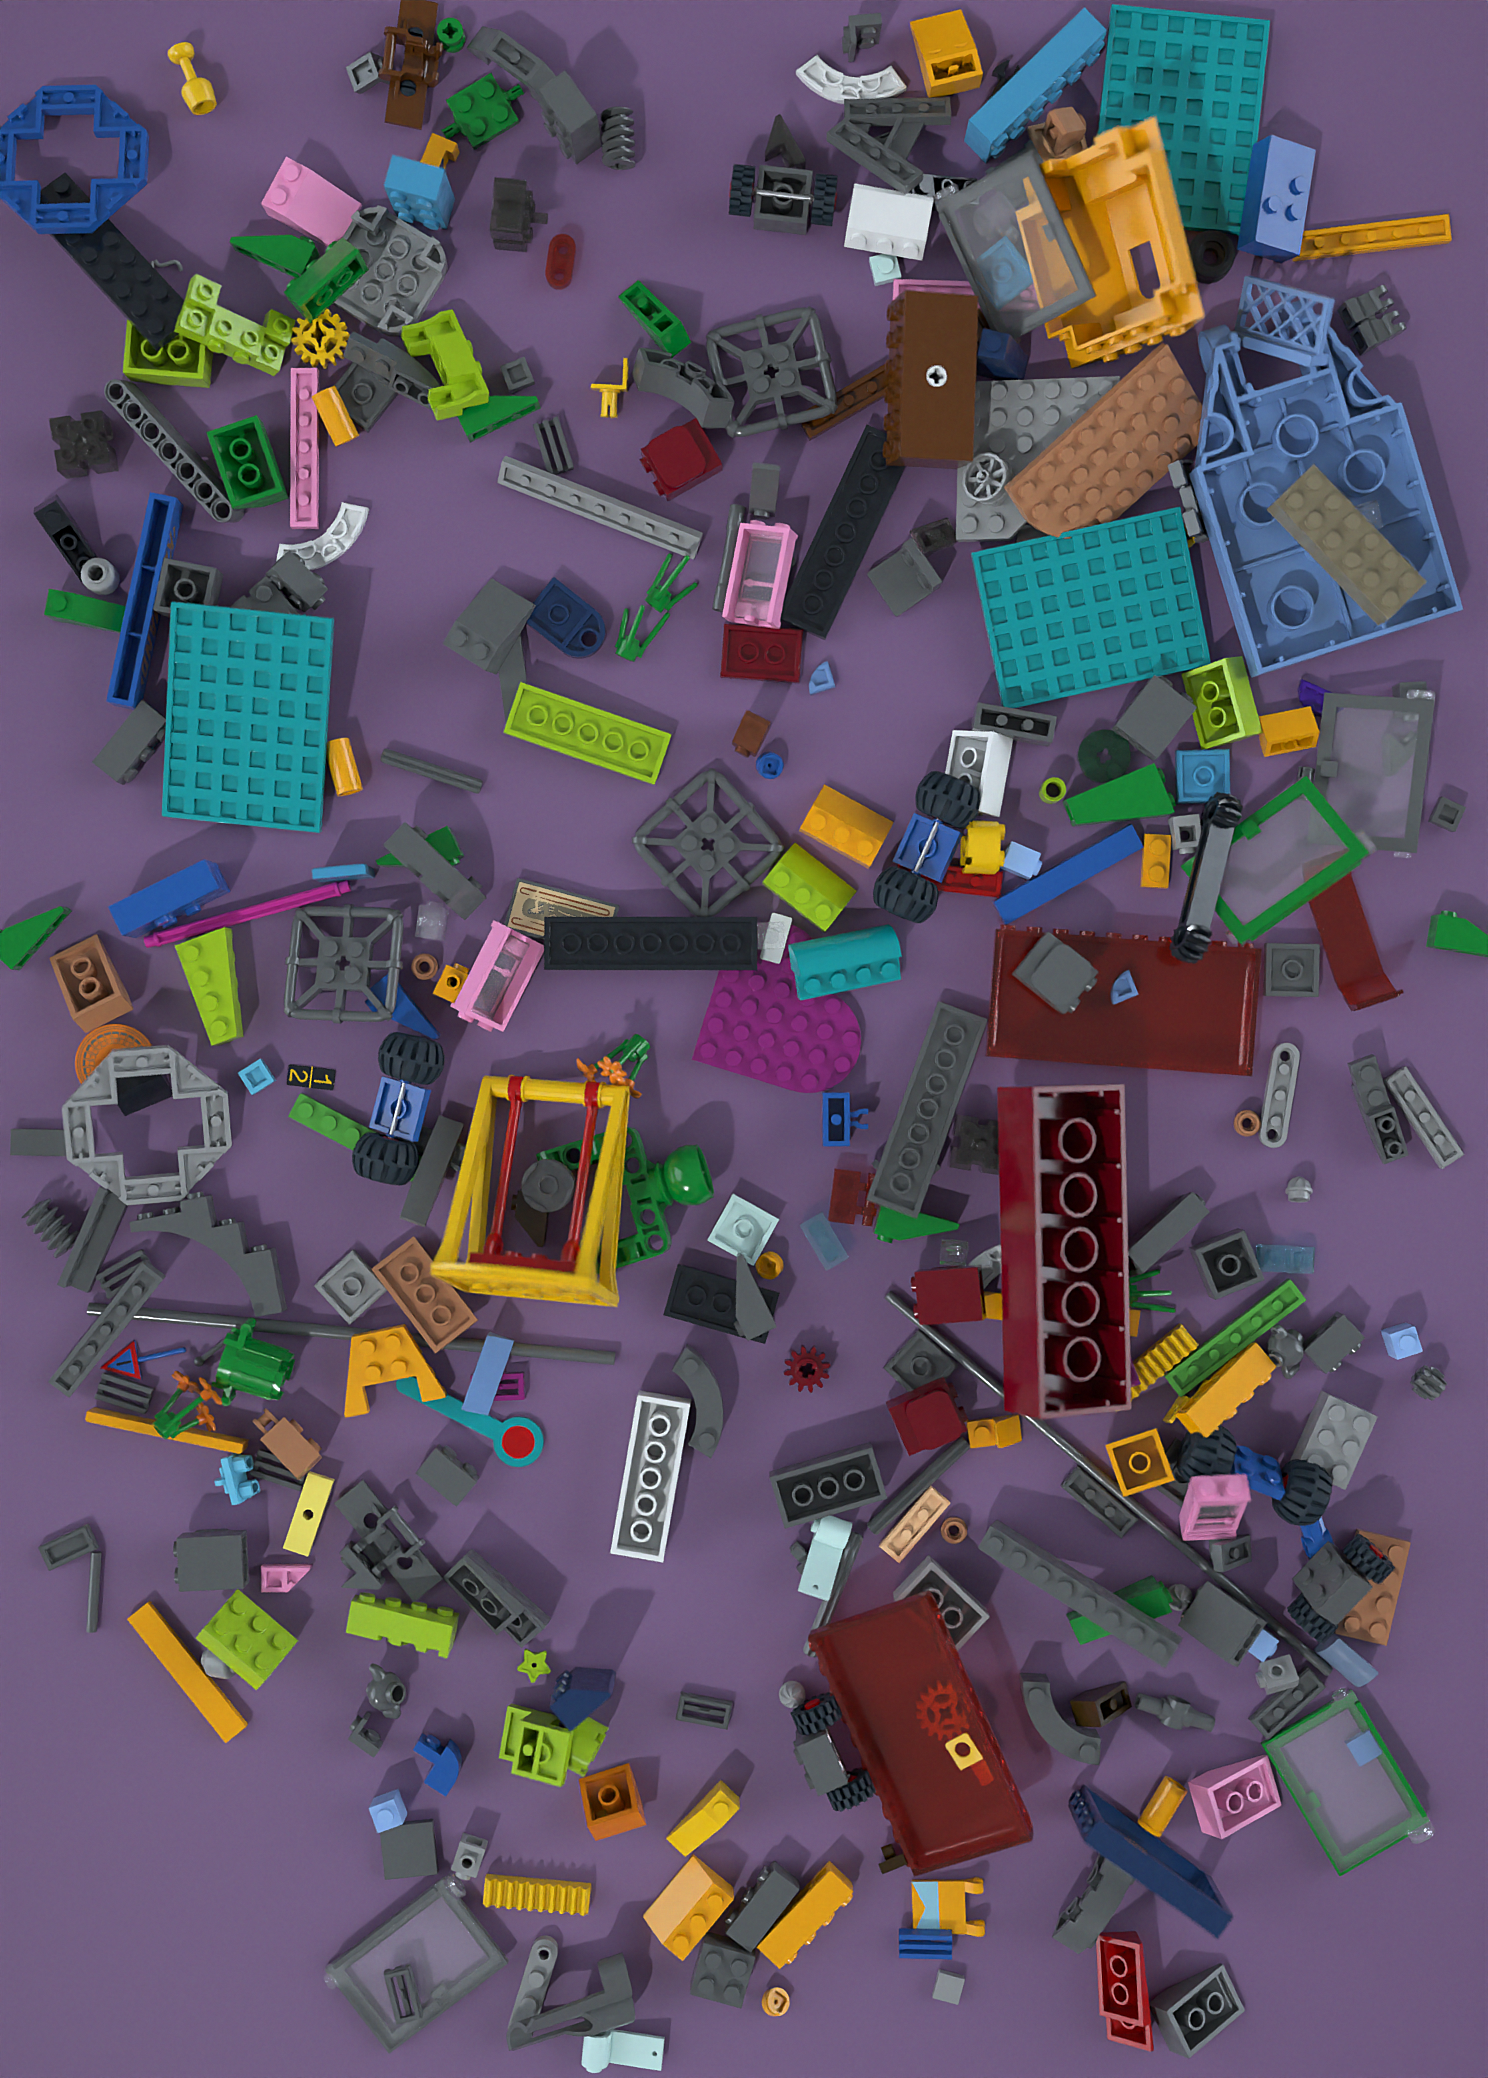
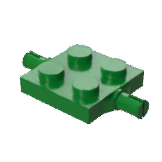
M492 73L446 99V103L453 113L454 123L441 129L446 139L461 132L475 150L519 124V120L512 109L511 101L524 95V92L519 84L505 92L497 84Z

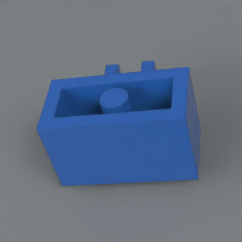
M822 1092V1146H850L851 1126L859 1129H868V1124L850 1121V1117L868 1114V1109H858L855 1112H850L849 1092Z

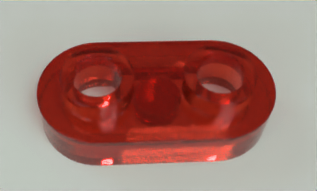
M567 234L554 236L549 244L545 276L549 286L557 290L567 288L573 277L576 245L573 238ZM565 247L568 251L565 254H561L559 249ZM558 273L564 275L561 280H556L554 277Z

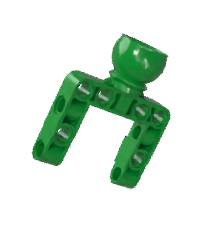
M627 1127V1133L631 1136L632 1142L625 1148L623 1185L627 1186L632 1205H630V1209L638 1234L618 1240L616 1268L661 1255L670 1249L672 1239L664 1211L668 1205L672 1206L674 1200L683 1205L697 1206L714 1198V1188L709 1168L698 1144L678 1147L667 1156L664 1164L659 1161L654 1164L647 1159L639 1132L632 1127ZM605 1132L594 1135L590 1165L597 1164L600 1161ZM583 1139L537 1153V1160L555 1159L564 1163L571 1171L577 1170L579 1162L574 1163L570 1158V1153L574 1148L581 1152ZM631 1158H635L639 1162V1170L635 1173L629 1171L627 1166ZM646 1209L652 1210L655 1214V1220L651 1224L646 1223L643 1219V1213ZM655 1234L659 1235L663 1240V1245L660 1249H655L651 1245V1237ZM602 1245L598 1246L595 1260L596 1275L600 1274Z

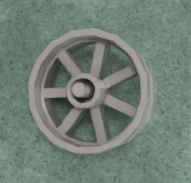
M991 453L979 454L973 458V462L966 466L963 474L964 490L971 499L988 506L997 505L1008 497L1004 487L1014 478V471L1006 460ZM997 461H999L1002 468L994 472ZM990 462L988 471H986L983 465ZM975 483H981L975 491ZM986 489V491H987V497H986V498H979L980 495H981V494L984 492V490Z

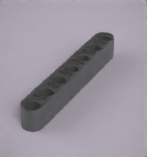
M119 379L108 381L104 388L106 399L217 522L235 523L240 521L244 516V509L232 508L223 481L136 384ZM121 387L123 388V396H122V398H121V396H120V389H121ZM139 407L141 408L140 417H138L137 410ZM156 426L159 429V435L157 437L155 435ZM174 446L177 450L175 457L173 456L172 452ZM191 466L194 467L193 477L190 474ZM209 485L212 487L211 496L208 494ZM227 505L230 508L229 516H227L225 512V508Z

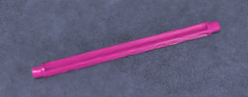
M348 880L342 882L334 881L331 884L160 932L156 931L152 935L145 936L144 943L147 948L161 947L164 944L261 918L336 896L340 897L343 893L351 891L350 883Z

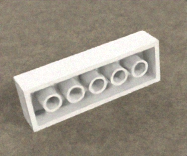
M639 1390L611 1554L663 1562L691 1399Z

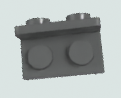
M881 13L849 15L848 26H843L842 50L843 54L848 53V62H854L856 46H859L861 49H868L879 44L882 26Z

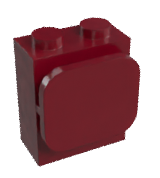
M697 418L682 426L671 428L652 439L647 446L641 448L643 458L639 459L646 473H652L656 480L652 482L659 496L664 495L667 501L723 471L722 462Z
M982 1265L918 1269L914 1272V1276L911 1277L912 1292H916L917 1303H914V1317L919 1319V1325L983 1321L987 1318Z
M944 1377L886 1401V1405L909 1456L925 1449L933 1450L956 1440L963 1432L968 1431L964 1423L969 1420L963 1406L957 1407L954 1398L958 1397L952 1382L947 1384Z

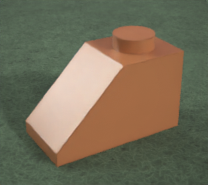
M1072 106L1054 109L1048 113L1042 135L1055 156L1083 139L1086 131V122L1080 113H1076Z

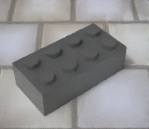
M871 1442L769 1471L770 1481L785 1529L887 1499Z

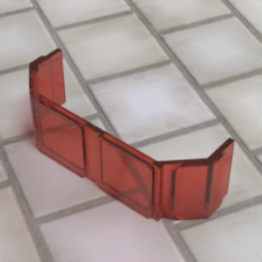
M1349 849L1302 864L1304 883L1347 853ZM1351 872L1308 901L1334 981L1351 1011H1357L1399 997L1400 994L1404 993L1403 989L1396 990L1383 971Z

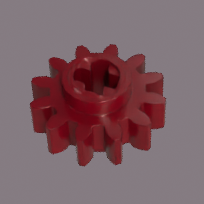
M801 1345V1353L798 1354L795 1350H791L793 1360L785 1359V1364L791 1367L784 1370V1375H792L788 1383L791 1386L797 1382L798 1392H801L804 1386H808L809 1392L812 1393L814 1384L822 1388L823 1384L820 1379H828L830 1377L827 1372L823 1371V1369L830 1367V1363L821 1361L825 1358V1353L821 1352L816 1355L815 1346L811 1347L810 1352H806L805 1346ZM811 1363V1368L814 1369L813 1372L808 1371L807 1375L803 1374V1370L800 1367Z

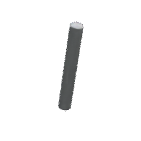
M92 1551L90 1555L86 1632L89 1633L97 1632L101 1551Z

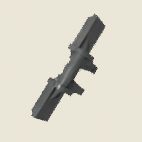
M364 1480L334 1503L362 1537L352 1548L357 1554L360 1551L365 1552L374 1564L371 1571L375 1576L380 1574L384 1568H387L414 1602L443 1579L442 1575L420 1550V1547L425 1544V1540L423 1538L419 1539L397 1512L399 1508L396 1505L391 1509H387ZM368 1513H375L379 1518L377 1526L370 1527L366 1524L365 1516ZM388 1518L411 1545L409 1548H405L386 1525L385 1521ZM410 1556L412 1558L413 1564L409 1568L400 1566L398 1562L399 1557L408 1558Z

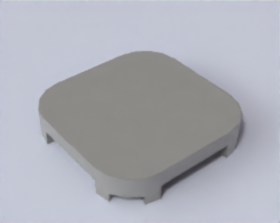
M377 205V207L366 208L360 212L357 210L351 216L352 222L343 238L360 251L369 270L333 304L382 334L390 337L401 336L402 326L418 323L442 284L448 270L446 255L437 239L433 236H427L389 213L387 208Z

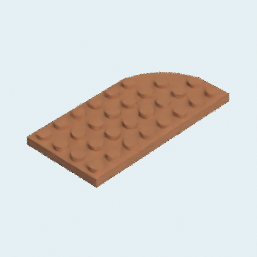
M1161 343L1004 487L1023 518L1031 526L1043 533L1059 538L1063 532L1115 521L1169 471V464L1182 460L1198 445L1202 404L1169 346Z

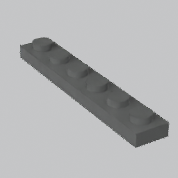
M144 1260L48 1382L70 1398L166 1276Z

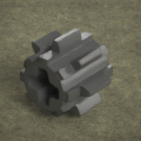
M1423 1365L1411 1377L1410 1384L1414 1386L1412 1390L1417 1395L1432 1401L1438 1398L1445 1390L1447 1382L1443 1380L1445 1375L1432 1366L1429 1368Z

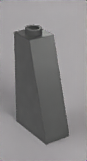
M1194 1192L1181 1195L1128 1239L1129 1276L1142 1274L1148 1270L1209 1213L1205 1207L1204 1200L1199 1195L1194 1194Z

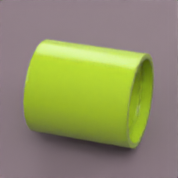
M1056 777L1047 779L1039 788V796L1047 804L1057 803L1066 793L1065 783ZM1048 784L1057 786L1059 790L1057 797L1048 796L1046 793V786Z

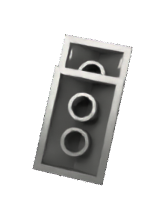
M473 1549L443 1576V1579L496 1635L505 1630L521 1648L540 1633L551 1620L545 1612Z

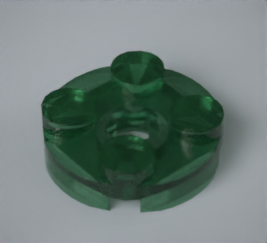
M1103 729L1092 732L1080 743L1077 750L1078 766H1080L1086 778L1096 783H1107L1119 778L1126 772L1131 760L1128 741L1112 730ZM1103 749L1107 750L1108 755L1111 756V759L1106 760L1104 764L1100 763L1101 759L1097 757V752L1100 753Z

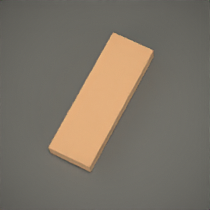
M930 1485L879 1543V1547L900 1563L949 1506L950 1501Z

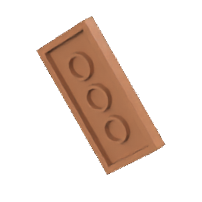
M413 1236L374 1266L372 1271L432 1350L438 1353L479 1320L452 1285L430 1275L433 1260L416 1237Z
M1356 1529L1355 1536L1361 1534L1374 1543L1389 1558L1388 1560L1393 1563L1395 1569L1381 1584L1368 1580L1373 1588L1338 1623V1629L1334 1633L1387 1646L1411 1542Z

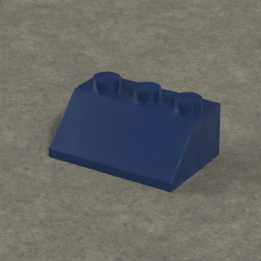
M575 1667L570 1672L565 1670L555 1680L557 1683L553 1687L554 1692L551 1694L550 1709L571 1732L612 1696L616 1672L613 1669Z

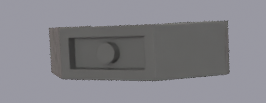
M482 26L467 46L469 52L487 65L491 61L495 62L529 87L531 97L538 102L541 100L539 89L556 77L544 61L501 30Z

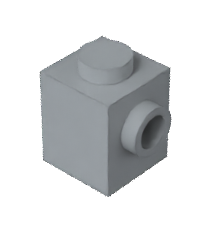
M1290 1654L1259 1663L1258 1672L1255 1673L1260 1689L1265 1688L1267 1695L1296 1687L1299 1683Z

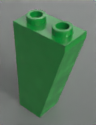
M1155 763L1062 802L1072 827L1166 817L1175 812L1173 807L1176 806L1171 792H1166L1164 787L1165 776L1160 767L1156 768Z
M1152 1575L1113 1592V1594L1153 1619L1173 1612L1169 1605L1173 1600L1167 1587L1164 1586L1162 1581L1157 1582ZM1075 1610L1066 1614L1080 1645L1110 1635L1109 1632Z

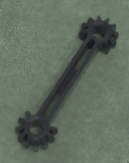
M1217 792L1213 797L1211 796L1207 805H1204V812L1201 813V816H1203L1200 821L1202 830L1178 927L1174 929V934L1170 938L1172 940L1169 946L1171 954L1182 962L1195 964L1198 960H1202L1204 953L1208 952V945L1211 943L1212 931L1210 927L1234 829L1236 826H1239L1238 822L1242 817L1240 813L1243 810L1240 800L1229 793Z

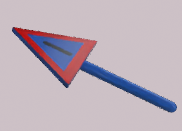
M134 1340L100 1369L142 1380L139 1362L184 1353L187 1349L182 1347L138 1357Z

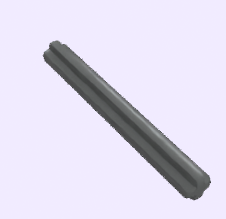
M959 1437L868 1522L867 1526L870 1531L878 1535L970 1449L969 1443L963 1437Z
M850 1532L847 1544L842 1551L829 1600H822L803 1648V1652L807 1656L816 1658L862 1544L863 1537L859 1533Z

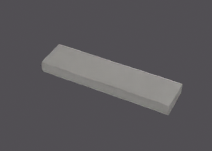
M1406 1066L1401 1067L1383 1079L1385 1087L1440 1169L1445 1168L1464 1155Z

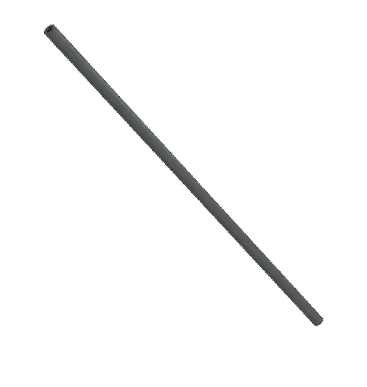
M89 1302L87 1315L99 1317L109 1304ZM141 1307L132 1320L232 1329L233 1327L241 1330L243 1323L250 1317ZM254 1318L257 1323L253 1331L351 1340L353 1334L378 1329ZM411 1333L419 1347L431 1348L420 1333ZM457 1337L443 1349L481 1353L485 1340ZM516 1342L513 1343L510 1352L512 1356L607 1365L615 1364L616 1352Z

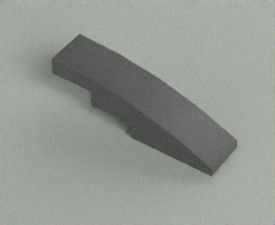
M439 1115L409 1189L400 1219L423 1227L426 1226L463 1131V1123Z

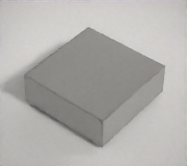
M938 1969L932 1998L958 2005L965 1981L964 1975Z

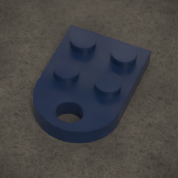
M553 577L533 602L536 607L526 624L565 655L578 659L590 657L604 643L606 636L604 621L593 607ZM586 633H594L597 636V641L593 646H585L582 643V637Z

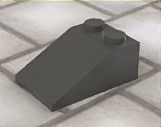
M491 578L457 618L443 644L485 671L497 674L536 605Z
M1221 1963L1165 1989L1149 2003L1150 2011L1169 2050L1188 2059L1245 2011Z

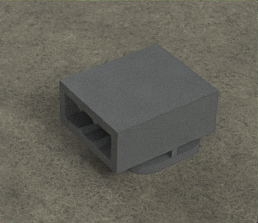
M1156 675L1147 682L1112 727L1113 731L1152 761L1161 755L1197 708L1192 704L1194 701L1184 692L1179 694L1172 688L1173 684L1163 676L1157 677Z
M1045 932L1013 971L1012 975L1060 1014H1065L1067 1011L1073 1012L1081 1001L1078 999L1080 994L1084 990L1088 992L1097 982L1095 976L1098 971L1072 948L1063 944L1050 932Z
M197 1530L195 1532L182 1533L177 1537V1541H174L173 1554L178 1560L174 1579L175 1583L179 1584V1592L243 1589L249 1583L247 1530Z
M1207 1581L1197 1590L1196 1598L1192 1605L1187 1607L1181 1614V1621L1178 1626L1227 1663L1238 1667L1267 1622L1218 1586Z

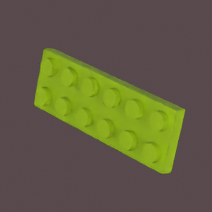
M522 682L519 684L503 732L518 739L655 785L672 735Z

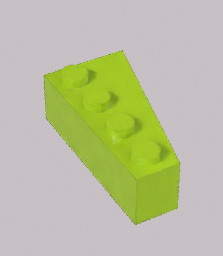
M227 927L175 945L212 1046H220L244 1037L241 1008L238 1000V980L234 963L235 953L232 945L233 934L232 929Z
M360 1593L355 1595L351 1601L346 1633L377 1641L387 1637L388 1642L393 1645L402 1646L411 1643L416 1647V1651L427 1653L428 1650L434 1649L439 1651L438 1656L448 1658L455 1641L459 1613L453 1612L454 1610L450 1607L441 1606L438 1609L428 1608V1605L422 1602H412L411 1605L401 1603V1599L387 1597L383 1600L375 1598V1595L371 1593Z

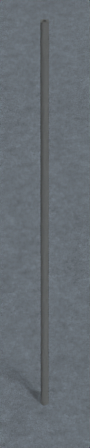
M891 1290L884 1297L885 1300L1004 1400V1386L932 1325H919V1319L914 1317V1310ZM1021 1415L1229 1594L1266 1621V1625L1325 1676L1332 1672L1333 1668L1224 1574L1214 1571V1566L1135 1498L1131 1495L1123 1497L1120 1486L1046 1422L1042 1419Z

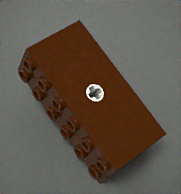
M905 290L891 301V304L887 307V321H890V332L886 336V348H889V359L886 360L885 375L889 376L888 387L885 388L884 401L888 403V414H885L883 422L884 430H887V441L883 444V457L886 458V465L958 469L973 462L978 295Z

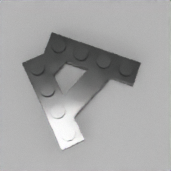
M950 97L844 99V119L827 132L826 141L906 195L923 181L924 172L906 160L924 125L951 124ZM871 126H893L884 145L867 134Z

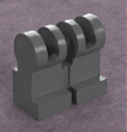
M1381 285L1359 297L1346 300L1337 310L1347 331L1355 328L1350 337L1360 356L1398 336L1407 329L1404 322L1396 325L1391 323L1400 316L1398 310L1385 313L1378 320L1375 317L1379 313H1384L1394 304L1392 298L1385 301L1379 299L1388 293L1386 285Z

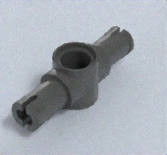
M1138 1693L1134 1704L1136 1709L1155 1714L1159 1721L1168 1727L1182 1730L1183 1726H1193L1212 1732L1214 1728L1215 1717L1194 1710L1185 1699L1174 1695H1167V1698L1161 1697L1159 1699L1142 1693Z

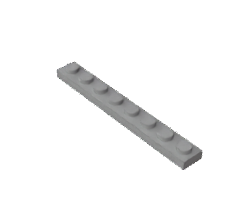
M505 456L502 460L497 481L501 485L680 555H688L693 560L697 555L703 535L700 531L508 456Z

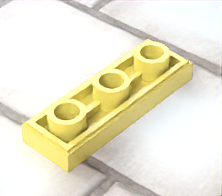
M311 1471L308 1472L283 1549L307 1557L310 1555L335 1479ZM307 1509L313 1512V1517H309L306 1514Z

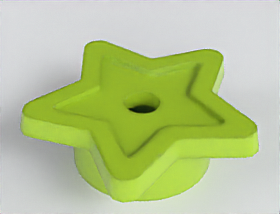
M528 1649L524 1650V1661L517 1666V1670L527 1673L531 1683H534L540 1674H549L551 1672L545 1661L547 1651L544 1650L538 1653L531 1652ZM532 1663H536L537 1666L533 1667Z

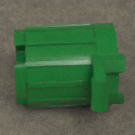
M248 1318L241 1326V1330L232 1327L233 1334L227 1333L223 1343L226 1346L218 1365L216 1382L212 1381L213 1387L224 1390L221 1398L223 1406L231 1404L236 1397V1390L270 1401H279L284 1394L283 1391H280V1387H283L285 1381H289L295 1363V1359L292 1358L295 1354L289 1352L288 1349L252 1338L253 1330L257 1323L254 1318Z

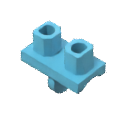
M231 1453V1455L220 1459L222 1467L219 1468L221 1477L214 1480L215 1486H224L225 1494L229 1493L232 1505L240 1504L260 1492L259 1482L256 1479L248 1480L246 1474L254 1466L252 1455Z

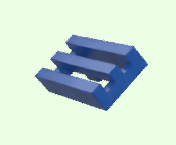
M899 1928V1958L952 1960V1930ZM931 1940H942L947 1942H931Z

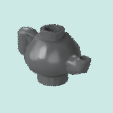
M1278 1324L1271 1328L1273 1334H1271L1267 1342L1268 1357L1277 1367L1282 1366V1374L1286 1379H1291L1300 1369L1299 1362L1303 1359L1305 1340L1296 1330H1286Z
M373 1663L369 1667L373 1679L366 1688L369 1702L374 1708L382 1711L386 1718L398 1719L401 1715L399 1704L404 1700L406 1694L405 1686L396 1674L385 1672L381 1666Z

